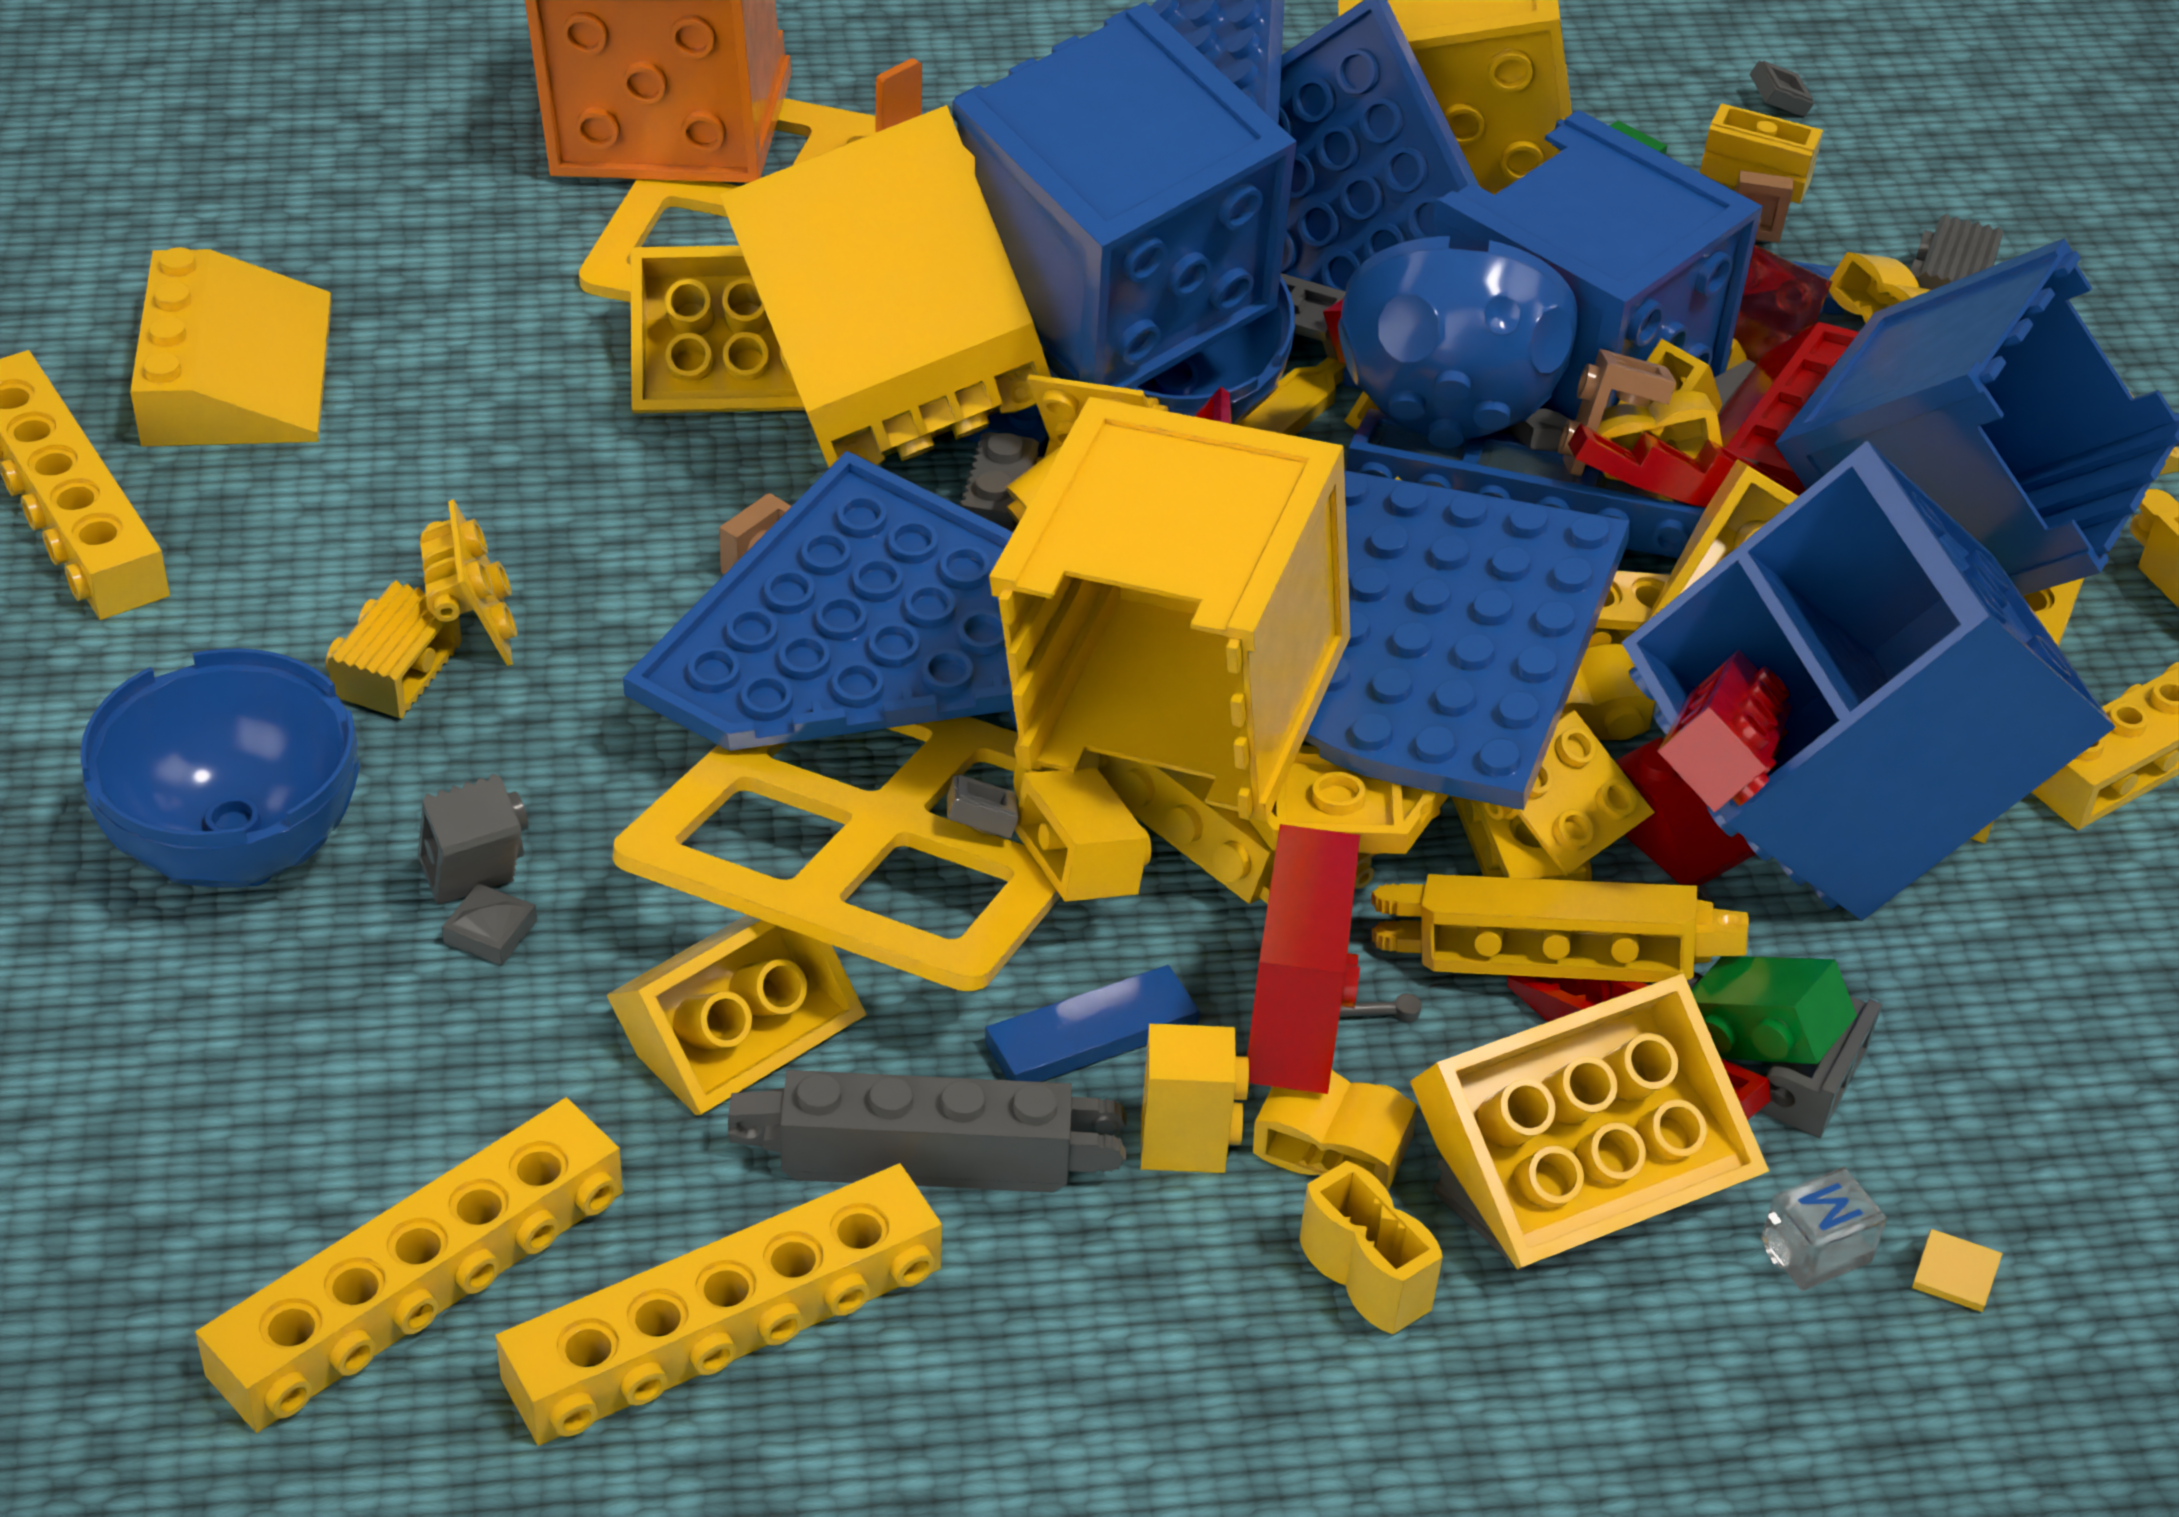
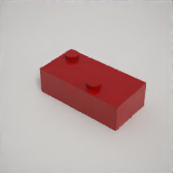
M1283 824L1279 826L1247 1052L1249 1059L1248 1083L1328 1094L1340 1008L1355 1009L1360 966H1358L1359 954L1348 953L1360 835Z

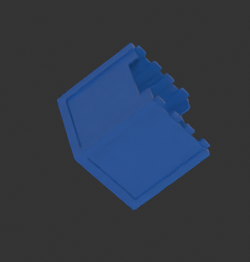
M1146 2L1131 9L1127 8L1104 20V27L1081 39L1075 35L1053 46L1052 54L1038 61L1032 57L1010 68L1007 77L986 88L979 84L959 94L952 100V118L957 122V131L963 146L975 157V177L1034 322L1047 366L1060 379L1134 389L1277 307L1297 141Z
M1580 110L1565 118V121L1562 119L1557 121L1555 129L1545 135V141L1551 143L1552 146L1561 150V152L1495 195L1474 183H1470L1458 192L1451 191L1445 196L1435 199L1432 224L1437 226L1436 237L1450 236L1449 248L1488 252L1489 240L1516 247L1550 265L1564 278L1574 293L1578 308V324L1569 366L1552 392V397L1539 409L1545 408L1556 411L1571 420H1575L1582 399L1577 398L1580 376L1587 363L1595 364L1599 349L1647 361L1662 338L1707 363L1712 369L1714 378L1726 371L1762 205ZM1611 389L1605 409L1619 403L1620 399L1615 396L1616 390ZM1508 428L1497 432L1511 435V433L1507 431Z
M2065 238L1874 312L1775 442V445L1807 490L1868 440L1990 551L2021 595L2024 596L2092 576L2102 571L2109 560L2106 553L2110 552L2120 536L2123 526L2140 505L2150 484L2156 480L2173 448L2179 446V413L2174 414L2159 390L2133 398L2069 301L2073 297L2091 291L2092 287L2077 265L2081 257L2077 251H2072Z

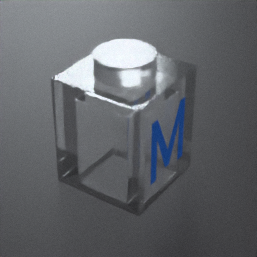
M1844 1166L1775 1194L1761 1240L1771 1261L1777 1267L1785 1269L1799 1289L1804 1291L1871 1263L1887 1217Z

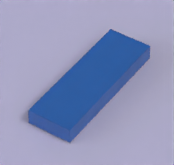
M1166 965L986 1026L985 1044L1007 1080L1041 1082L1147 1045L1149 1023L1198 1026L1200 1011L1171 967Z

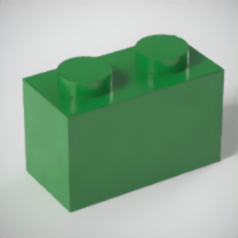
M1721 956L1691 990L1708 1031L1712 1034V1040L1717 1052L1722 1059L1818 1064L1857 1017L1835 959Z

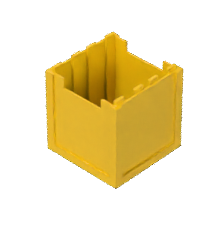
M1338 0L1339 16L1363 0ZM1387 0L1481 188L1495 195L1561 152V150L1552 146L1551 143L1545 141V135L1555 129L1556 122L1560 119L1565 121V118L1572 114L1558 0Z
M1089 396L989 575L992 596L998 597L1017 723L1019 738L1014 746L1016 764L1029 770H1041L1042 767H1047L1074 774L1087 750L1215 779L1205 799L1206 804L1238 811L1239 818L1249 820L1250 818L1267 822L1350 639L1343 445Z

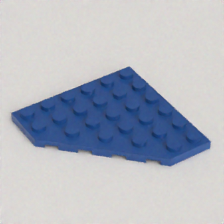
M1363 0L1282 55L1278 125L1297 142L1281 273L1346 292V285L1351 275L1372 255L1402 242L1436 237L1437 226L1432 224L1435 199L1440 196L1443 197L1451 191L1458 192L1470 183H1474L1477 186L1479 184L1387 0Z
M846 451L623 677L624 695L729 751L1014 710L998 597L992 596L989 579L990 573L1013 532Z

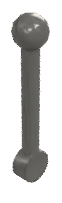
M1405 993L1399 995L1395 1002L1355 1003V1009L1341 1007L1339 1017L1395 1015L1398 1020L1410 1023L1419 1018L1422 1003L1415 995Z

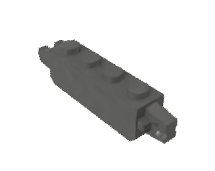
M786 1070L785 1088L763 1092L731 1093L727 1124L728 1137L731 1143L764 1147L766 1150L781 1153V1171L799 1181L854 1183L901 1163L916 1186L1054 1192L1067 1185L1068 1171L1096 1172L1099 1170L1104 1173L1105 1171L1112 1172L1114 1169L1119 1170L1122 1162L1126 1161V1147L1123 1146L1121 1138H1116L1115 1134L1120 1135L1123 1127L1127 1126V1113L1124 1112L1122 1103H1116L1115 1100L1071 1097L1072 1083Z

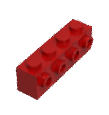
M1738 650L1689 693L1657 752L1714 813L1730 799L1737 806H1741L1769 781V777L1766 774L1776 764L1773 757L1783 747L1779 742L1789 732L1784 726L1792 709V705L1786 700L1790 697V692L1783 681L1771 669L1763 666L1758 670Z

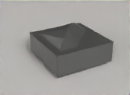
M1758 61L1749 74L1765 103L1805 117L1815 104L1797 73L1766 61Z
M1545 408L1538 409L1526 421L1509 427L1507 431L1530 450L1558 452L1560 435L1564 424L1569 418L1556 411Z
M959 774L958 776L954 775L947 794V819L965 824L979 833L1000 835L1011 839L1018 821L1017 795L1013 791Z
M477 883L442 926L444 943L503 965L518 946L519 941L523 940L537 922L536 905Z

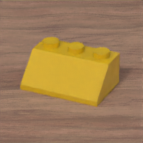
M749 915L741 917L606 995L636 1055L695 1115H702L730 1098L731 1093L740 1092L867 1015L832 945Z

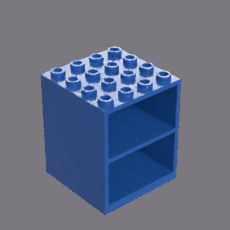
M1868 440L1621 642L1635 665L1629 670V675L1636 686L1649 699L1656 701L1660 710L1654 714V718L1666 735L1689 693L1738 650L1758 670L1766 666L1783 681L1790 692V697L1786 700L1792 705L1784 726L1789 732L1779 742L1783 747L1773 757L1776 764L1766 774L1769 777V781L1741 806H1737L1730 799L1715 813L1708 805L1707 810L1713 820L1727 835L1733 837L1739 832L1762 860L1768 862L1774 857L1784 872L1797 885L1802 886L1806 882L1810 883L1819 898L1829 908L1834 910L1840 905L1861 921L2115 728L2110 718L1994 555Z

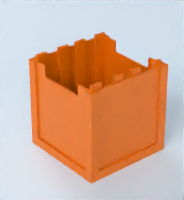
M525 0L550 176L746 183L761 178L792 74L790 55H785L783 30H778L775 0Z

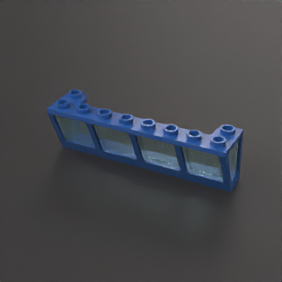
M1371 408L1367 410L1349 446L1346 471L1395 479L1398 476L1401 480L1629 520V541L1626 549L1679 559L1706 507L1691 505L1632 486L1621 480L1606 478L1602 471L1587 464L1581 477L1569 474L1563 462V454L1555 451L1530 450L1512 435L1493 433L1464 439L1463 443L1456 448H1439L1429 442L1428 435L1410 432L1389 420L1383 412Z

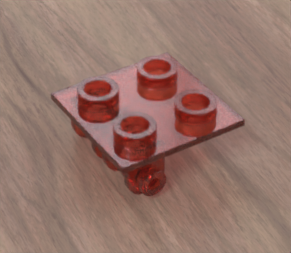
M1754 244L1733 336L1745 352L1746 358L1757 365L1765 353L1814 325L1833 281Z

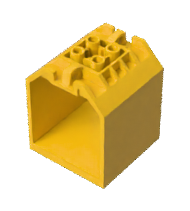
M947 105L719 194L828 468L846 451L877 466L885 461V457L897 452L901 461H906L933 450L935 444L932 438L953 431L955 439L958 440L988 428L990 422L987 416L1000 412V414L1016 413L1036 405L1027 380L1028 375L1051 377L1034 322Z

